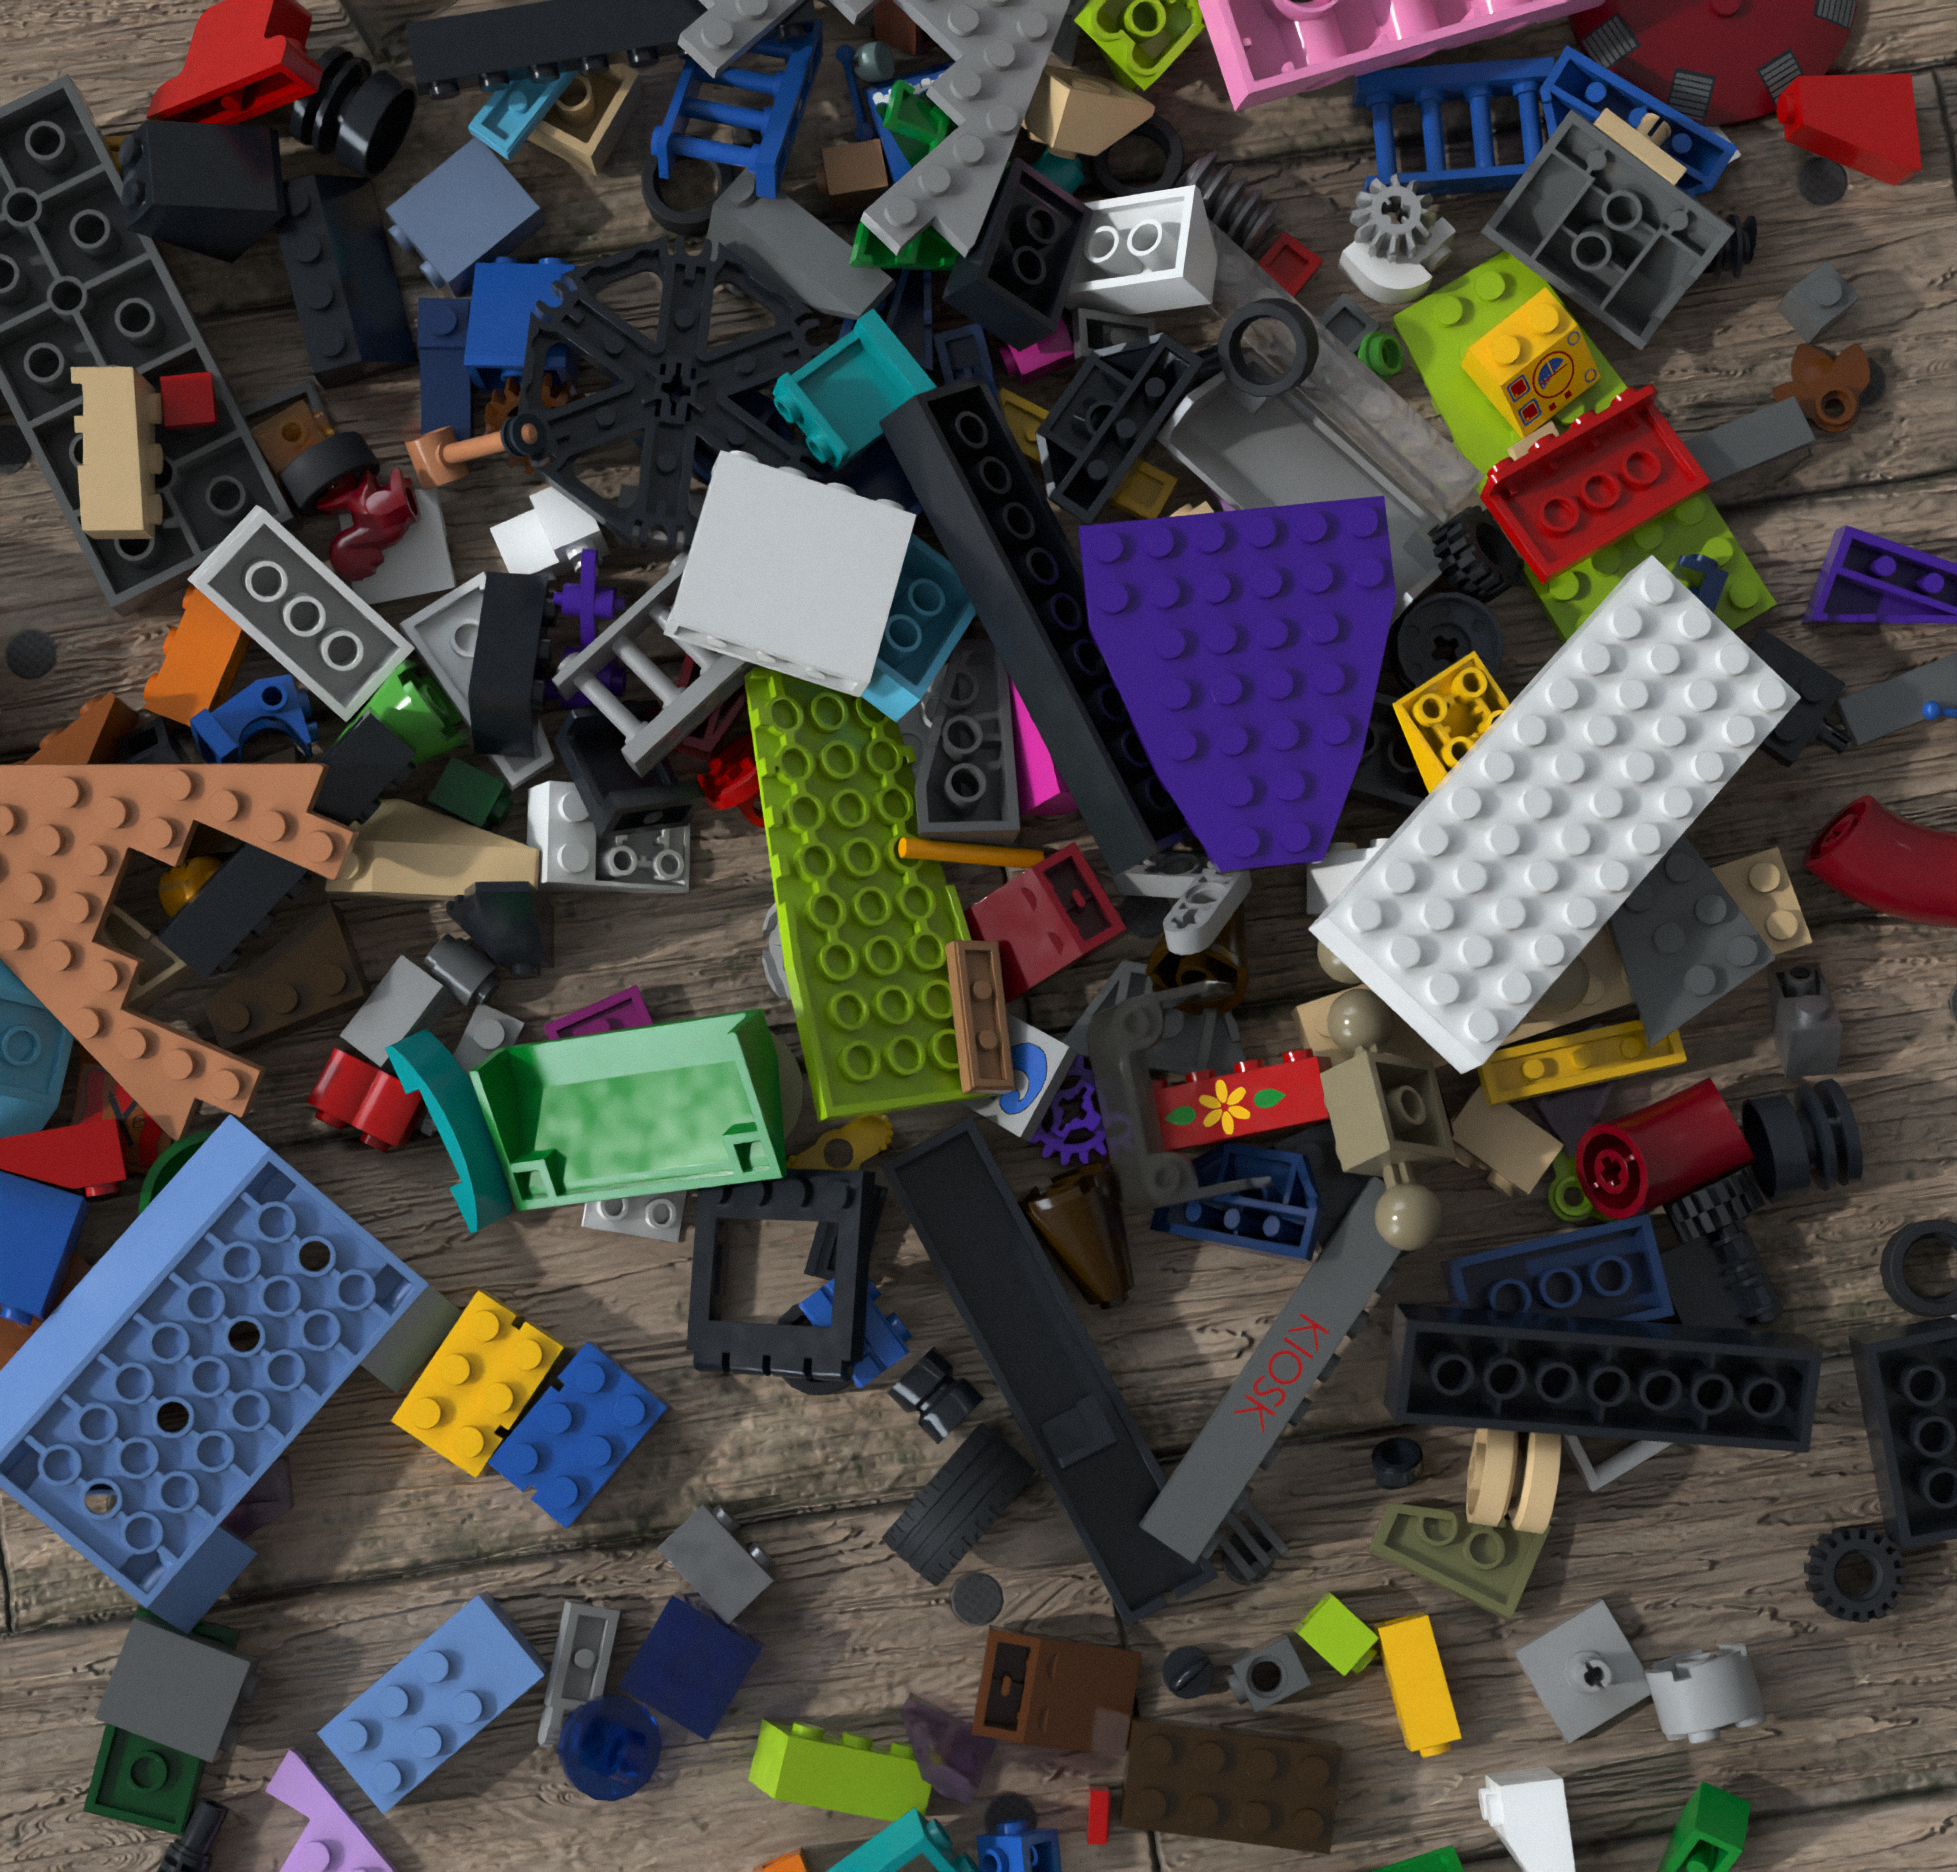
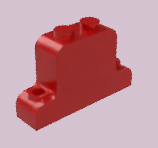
M225 0L211 6L201 15L195 26L182 72L158 88L152 97L146 118L159 121L235 125L318 92L323 72L322 67L306 55L307 49L305 47L312 23V13L296 0Z

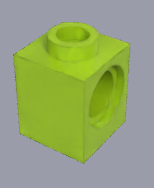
M1329 1592L1321 1598L1294 1629L1301 1638L1344 1677L1350 1670H1353L1356 1674L1360 1673L1377 1653V1650L1372 1645L1379 1637Z

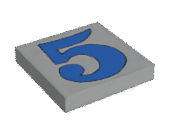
M1007 1013L1016 1090L1009 1094H1000L986 1099L960 1103L1030 1142L1079 1051Z

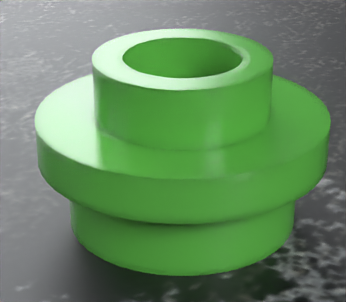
M1376 331L1368 333L1363 338L1358 352L1360 367L1371 380L1375 382L1386 381L1401 369L1403 351L1400 342L1395 336Z

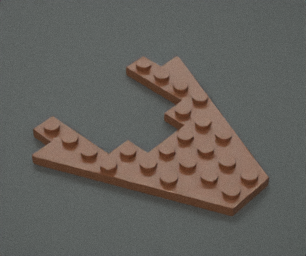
M324 763L0 764V959L170 1138L180 1141L186 1137L200 1100L241 1118L249 1115L267 1068L129 1008L128 1005L145 959L99 939L134 849L174 867L182 866L199 822L334 881L341 879L359 831L313 811L330 766Z

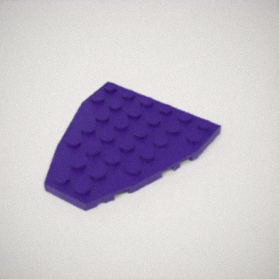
M1384 496L1079 526L1078 537L1089 632L1102 654L1110 672L1109 676L1115 689H1118L1130 715L1129 719L1157 779L1185 817L1184 821L1205 848L1206 855L1217 872L1229 873L1321 863L1324 860L1363 754L1396 599Z

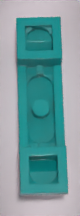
M427 1029L385 1047L405 1093L408 1094L419 1089L457 1170L461 1182L449 1188L470 1233L477 1232L511 1214L512 1206L509 1186L475 1088L459 1063Z

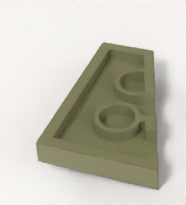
M1390 1503L1383 1514L1367 1552L1505 1620H1510L1552 1525H1548L1544 1534L1514 1530L1511 1522L1505 1518L1497 1527L1470 1523L1467 1520L1466 1514Z

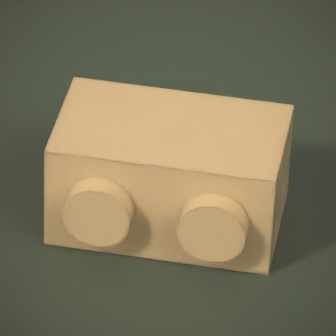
M1481 1084L1473 1088L1450 1120L1455 1135L1452 1137L1457 1156L1455 1160L1468 1168L1472 1163L1478 1165L1489 1173L1486 1182L1509 1198L1514 1193L1520 1197L1529 1195L1564 1146L1563 1143L1509 1104L1487 1108Z

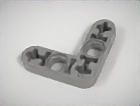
M1164 851L1113 876L1116 891L1121 894L1180 898L1163 921L1167 947L1169 951L1180 955L1194 954L1208 948L1252 887L1249 870L1218 873L1208 856L1204 853Z

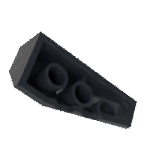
M529 881L474 882L464 890V895L455 896V901H448L446 903V913L494 961L504 969H510V976L538 977L541 976V968H554V907Z

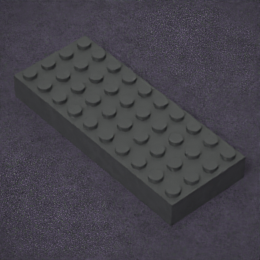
M67 74L0 107V389L110 607L123 617H126L188 586L190 582L187 579L256 505L265 509L291 534L302 529L303 526L281 487L280 481L159 243L154 238L127 230L125 207L121 201L124 188L123 173L82 92ZM71 367H134L155 388V393L160 394V377L202 372H211L214 375L219 425L167 430L164 426V415L162 423L155 424V443L161 445L163 453L162 473L155 474V494H160L163 505L162 523L155 525V539H93L82 531L77 465L83 464V433H75L74 416L83 415V390L80 383H72Z

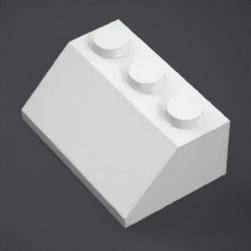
M1196 185L1083 203L1092 209L1094 214L1064 307L1071 313L1075 308H1085L1124 315H1135L1212 304L1218 257L1201 191Z

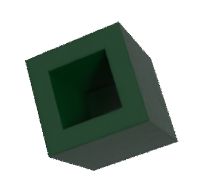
M451 756L428 799L435 808L462 822L489 832L494 825L500 827L505 822L513 805V800L509 799L512 790L505 782L454 756Z

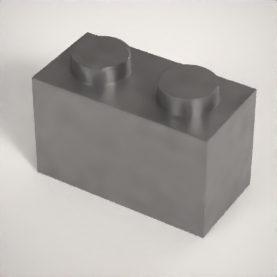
M705 1503L657 1549L717 1614L729 1624L776 1579L770 1571L776 1564L756 1542L747 1547L734 1533L740 1525L723 1506L719 1504L712 1509Z

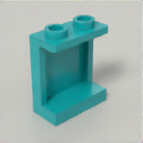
M872 308L857 319L854 329L792 375L786 372L780 376L772 394L775 396V406L783 418L789 423L796 422L806 434V443L812 454L822 463L827 461L836 472L885 436L878 423L914 395L936 389L937 386Z

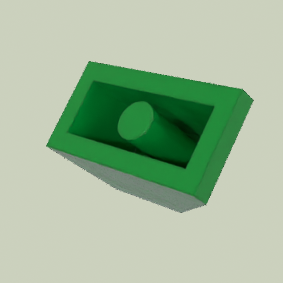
M1702 1781L1679 1815L1657 1872H1728L1744 1850L1751 1803Z

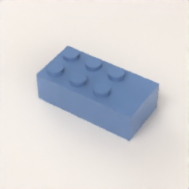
M485 1591L473 1598L318 1731L317 1734L382 1814H385L550 1672L551 1667L489 1592Z

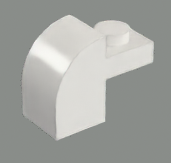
M1441 217L1434 226L1429 228L1432 237L1428 245L1417 244V253L1411 259L1405 256L1399 249L1396 261L1392 263L1387 260V250L1380 249L1375 257L1370 258L1368 250L1371 241L1356 243L1354 241L1342 251L1337 267L1367 297L1387 304L1407 303L1427 292L1433 277L1427 272L1425 267L1432 272L1451 255L1452 250L1449 246L1456 230L1444 217Z

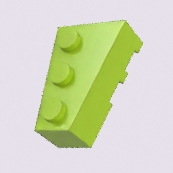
M762 1718L748 1780L775 1800L895 1822L914 1807L925 1817L936 1764L921 1756L922 1748L912 1744L892 1741L891 1747L887 1748L872 1744L873 1738L857 1733L843 1732L842 1737L824 1733L823 1728L811 1724L794 1722L793 1725Z

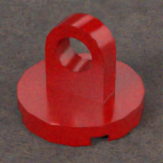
M748 732L718 751L708 763L712 770L705 778L701 773L697 780L706 796L704 802L711 810H723L737 805L747 820L753 825L765 828L763 811L753 806L755 799L760 795L752 732Z

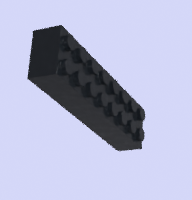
M1395 1303L1384 1405L1396 1423L1809 1453L1823 1351L1805 1334Z

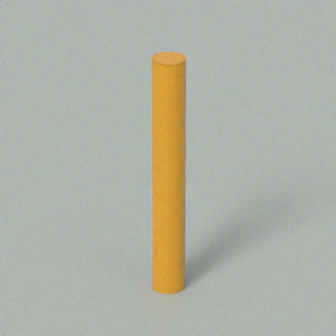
M904 837L900 839L898 846L899 856L910 859L1029 869L1044 860V853L1039 849Z

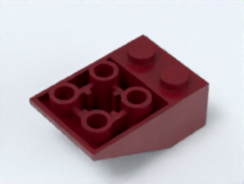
M1075 842L1030 867L963 912L972 941H998L1006 1005L1123 938L1127 930Z

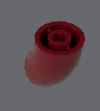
M1866 795L1854 800L1839 811L1821 829L1805 852L1803 865L1828 886L1851 900L1882 914L1908 922L1942 928H1957V832L1936 829L1913 822L1888 809L1871 795Z
M1710 1077L1645 1108L1589 1128L1579 1140L1575 1156L1577 1177L1583 1193L1595 1209L1607 1217L1625 1219L1671 1202L1756 1162L1739 1126Z

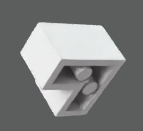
M552 486L529 496L535 509L490 528L508 572L548 576L549 588L557 583V576L573 569L576 573H581V554L583 548L598 550V566L603 562L602 557L610 554L596 519Z

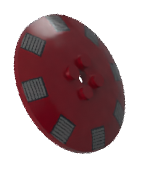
M1606 0L1601 6L1568 15V19L1578 46L1586 57L1703 127H1725L1757 121L1776 114L1780 93L1798 76L1825 75L1834 64L1849 36L1856 13L1857 0Z

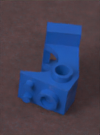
M291 674L256 680L212 713L205 708L189 719L195 749L206 763H241L244 745L251 737L262 731L286 734L298 745L308 759L313 757L311 743L319 741L316 722L307 724L305 722L306 718L313 717L305 688L295 689Z

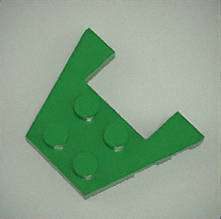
M899 79L892 86L882 127L928 144L930 146V153L957 127L949 122L950 117L937 105L931 108L913 94L915 88ZM1007 161V163H1006V166H1005V168H1004V171H1003V173H1002V176H1001L1000 180L1002 179L1004 173L1006 172L1008 166L1010 165V162H1008V161ZM860 222L849 266L854 268L952 271L959 252L930 225L896 256L871 230Z

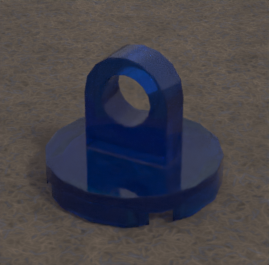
M603 1694L593 1697L595 1699L588 1701L585 1705H579L570 1713L560 1731L557 1754L559 1763L563 1767V1772L567 1776L566 1779L572 1787L594 1800L617 1801L632 1796L649 1782L659 1764L662 1742L658 1724L646 1707L623 1695Z

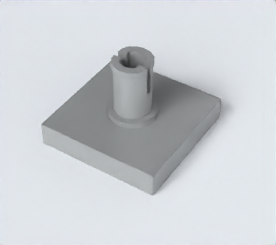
M1602 1599L1594 1601L1512 1651L1563 1739L1568 1744L1651 1695L1645 1669Z

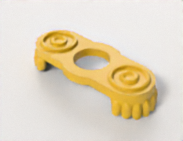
M882 1113L859 1116L841 1129H832L825 1132L818 1138L815 1145L799 1155H791L788 1158L789 1161H786V1168L859 1170L863 1162L881 1151L887 1150L888 1145L892 1143L891 1137L894 1135L893 1130H891L893 1127L892 1123L888 1122V1117L882 1115ZM835 1139L847 1141L854 1151L851 1163L841 1169L829 1166L824 1158L826 1145Z

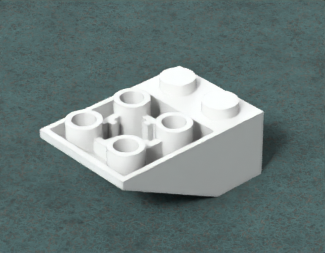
M549 780L528 789L527 846L540 850L538 890L622 893L689 892L690 823L684 827L599 838L574 783Z

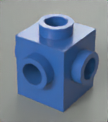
M1010 1819L997 1822V1831L976 1836L980 1872H1062L1057 1828H1028L1027 1819Z

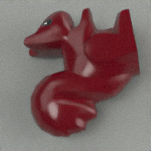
M400 468L392 470L389 484L382 487L379 485L377 477L375 475L372 476L369 469H365L362 472L361 484L353 474L347 475L333 483L326 496L316 504L317 508L323 510L326 516L351 514L353 526L339 532L335 536L329 548V558L335 573L341 578L353 582L363 581L364 578L376 574L377 568L384 562L382 551L402 540L409 527L421 518L412 480L409 477L404 478Z

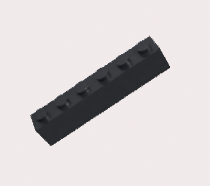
M369 706L317 762L324 763L330 767L313 811L346 826H350L354 821L363 825L382 804L377 799V796L390 783L395 788L399 787L415 770L417 765L411 760L417 755L416 748ZM243 841L160 929L158 940L204 980L214 970L222 975L240 956L241 951L237 948V945L249 933L258 937L276 917V914L271 909L284 895L292 900L309 883L312 878L306 873L309 869Z

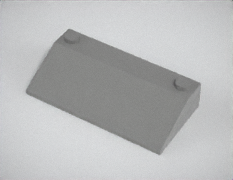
M1252 351L1243 356L1247 366L1254 373L1263 377L1279 376ZM1222 370L1186 395L1156 436V439L1167 448L1169 455L1175 461L1186 465L1235 510L1384 496L1396 592L1389 631L1448 573L1447 570L1441 572L1438 564L1442 562V559L1434 556L1433 549L1437 545L1432 543L1433 536L1436 535L1435 531L1444 522L1294 389H1290L1275 397H1254L1238 390L1226 378Z

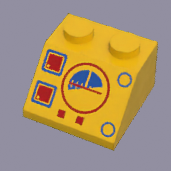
M1546 287L1467 349L1460 364L1522 439L1538 430L1602 378L1578 324Z

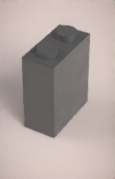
M149 1615L136 1617L133 1619L95 1719L213 1763L222 1758L225 1752L231 1754L239 1741L243 1724L237 1722L244 1702L251 1704L260 1687L263 1674L256 1672L261 1658L191 1631L186 1634L172 1624Z

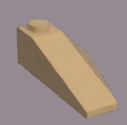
M378 799L382 804L363 825L354 821L349 826L358 830L359 834L341 879L334 881L326 877L325 886L326 892L352 900H455V896L464 895V890L474 882L529 881L538 890L540 850L402 799Z

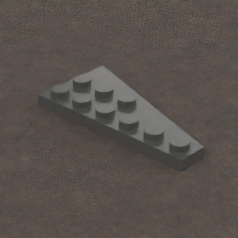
M1684 833L1607 921L1616 952L1620 955L1629 982L1628 989L1633 1004H1636L1644 1028L1642 1032L1648 1049L1777 959Z

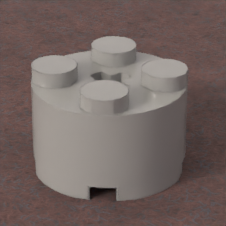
M1745 1643L1718 1645L1721 1655H1716V1652L1704 1653L1703 1648L1688 1651L1651 1665L1653 1670H1645L1663 1734H1666L1668 1741L1689 1737L1690 1743L1705 1742L1721 1736L1719 1729L1721 1726L1735 1722L1736 1727L1740 1728L1759 1724L1766 1720L1765 1705Z

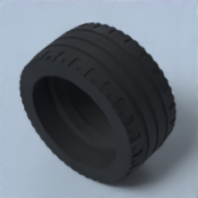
M980 1423L887 1530L882 1539L893 1552L895 1551L898 1554V1557L910 1564L909 1566L915 1572H919L922 1575L921 1577L937 1587L1010 1504L1036 1470L1014 1447L1009 1446L1005 1439L1001 1436L999 1437L994 1430Z

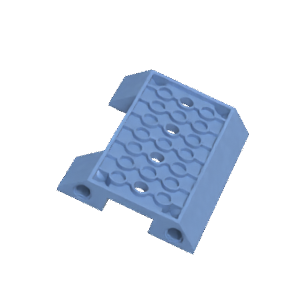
M230 1114L0 1371V1487L146 1609L188 1634L258 1554L255 1549L222 1523L225 1517L359 1364L397 1394L449 1334L462 1315V1312ZM310 1241L323 1242L330 1251L328 1264L318 1271L305 1269L299 1261L301 1248ZM240 1321H250L260 1331L259 1342L254 1348L247 1351L235 1349L228 1339L231 1327ZM179 1402L187 1408L189 1420L184 1428L178 1431H167L160 1426L157 1420V1413L164 1404ZM104 1483L115 1490L117 1503L110 1511L97 1513L87 1506L85 1501L86 1492L95 1484Z

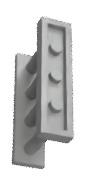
M690 549L681 552L671 562L668 568L669 572L581 653L574 652L567 656L556 670L557 675L552 678L559 694L566 701L580 690L626 736V745L621 751L627 763L641 778L745 683V674L754 667H762L672 638L701 667V676L687 689L685 687L678 688L632 642L654 621L665 630L669 614L672 610L670 607L675 602ZM616 656L664 702L662 706L664 710L650 723L647 721L641 723L595 677Z

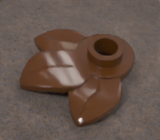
M1800 343L1791 362V377L1793 381L1778 385L1772 390L1776 403L1795 396L1806 420H1812L1814 425L1823 432L1838 434L1849 430L1856 423L1860 414L1861 406L1858 397L1866 389L1870 381V367L1865 352L1859 344L1854 343L1843 350L1833 361L1830 356L1819 349ZM1831 402L1839 403L1843 407L1844 413L1839 417H1831L1826 413L1825 406Z

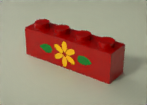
M1312 1048L1282 1054V1064L1265 1067L1264 1059H1255L1233 1064L1235 1073L1220 1077L1216 1076L1215 1069H1208L1185 1074L1186 1084L1169 1087L1167 1079L1138 1084L1139 1094L1123 1097L1133 1156L1151 1157L1328 1121L1330 1116L1324 1104V1091L1319 1074L1332 1068L1331 1057H1314Z

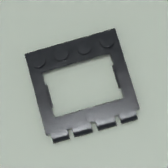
M786 1168L787 1174L783 1178L698 1188L686 1350H694V1368L701 1372H732L734 1374L770 1376L772 1374L775 1377L811 1379L814 1377L817 1380L850 1381L853 1376L854 1361L863 1362L876 1172ZM729 1218L838 1222L831 1328L721 1321L723 1296H726L730 1247L727 1244Z

